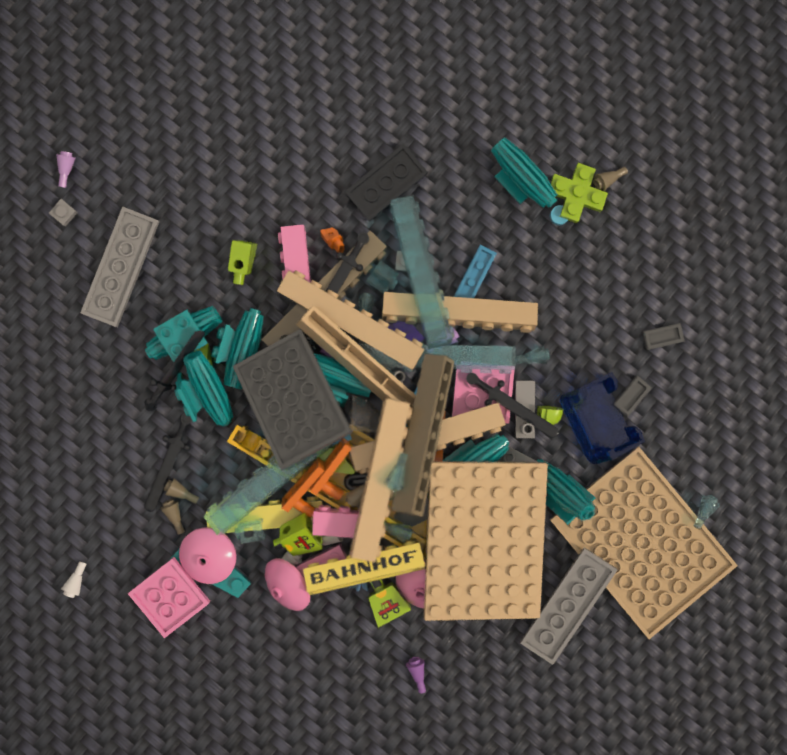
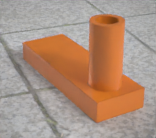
M342 438L325 460V471L310 487V492L317 495L321 490L336 500L341 499L344 490L328 480L352 449L348 440Z
M317 458L282 498L283 510L289 512L293 507L302 514L305 513L309 518L313 516L316 508L301 499V497L325 471L323 460Z

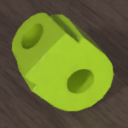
M538 406L537 415L555 425L561 420L564 409L553 406Z

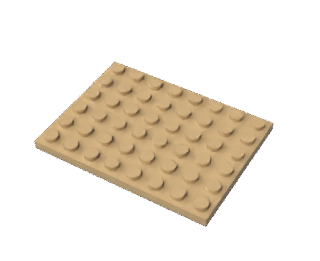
M639 446L634 448L586 488L596 498L592 502L595 505V514L591 519L582 521L576 517L569 525L556 514L549 519L578 555L583 547L617 568V572L606 586V589L648 639H651L738 566Z
M434 461L432 463L428 492L423 617L425 621L540 618L548 467L546 462Z

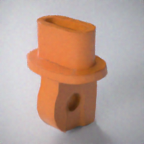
M335 228L320 230V235L332 250H336L337 253L344 252L343 237L339 235Z

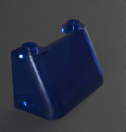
M613 372L581 385L560 397L561 406L587 460L592 464L612 461L646 442L642 431L636 426H627L622 413L612 405L615 401L612 392L618 388V381Z

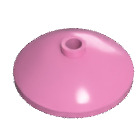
M204 527L193 530L184 538L180 546L179 558L183 569L192 579L204 584H215L225 580L232 573L236 564V550L232 541L223 532L214 528ZM201 558L205 559L206 563H203Z
M274 558L269 561L265 567V581L272 597L287 609L294 611L305 609L309 605L310 595L307 593L306 582L301 573L286 560Z
M425 569L396 576V587L403 598L410 604L424 609Z

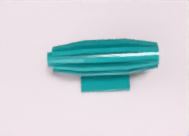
M505 137L492 148L491 152L502 168L494 177L519 204L530 197L542 208L545 206L550 208L557 201L555 197L558 194L546 175L521 149Z
M214 306L191 314L187 309L153 329L156 336L146 343L147 348H145V352L150 359L158 360L170 356L174 362L196 331H204L205 335L195 350L208 344L205 336L222 323L221 316Z
M250 308L249 311H245L235 331L230 325H223L217 331L216 338L219 341L217 346H213L210 357H213V361L216 363L226 361L224 385L243 389L233 366L256 354L258 351L264 316L260 315L261 311Z
M200 350L187 354L183 361L189 380L184 379L180 372L177 374V381L175 382L177 387L175 394L179 401L182 400L184 403L183 409L186 416H190L193 422L197 421V413L203 407L216 425L226 426L230 424L234 417L228 395L215 369Z
M314 353L340 407H344L349 397L346 395V392L369 397L371 390L337 360Z
M499 434L477 445L470 439L444 458L443 462H498L509 450V441L504 435L500 436Z
M543 459L537 460V462H546ZM546 462L548 464L546 506L567 525L576 517L582 521L591 519L595 514V505L592 502L596 498L571 475L567 476L560 469Z

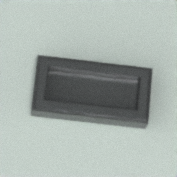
M681 323L642 332L646 350L685 342Z
M637 375L612 405L624 416L628 417L652 387Z

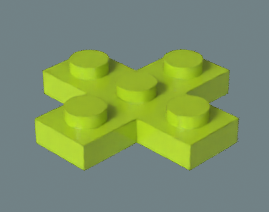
M577 163L572 179L557 174L553 175L550 184L558 194L556 197L564 199L559 217L578 223L583 207L598 212L603 210L608 193L590 187L595 168Z

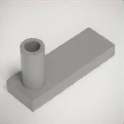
M515 381V400L534 413L535 381ZM515 414V438H535V427Z

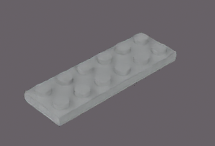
M122 207L80 312L81 314L118 328L160 221Z
M583 547L540 611V618H535L521 639L520 644L553 665L617 572V568Z

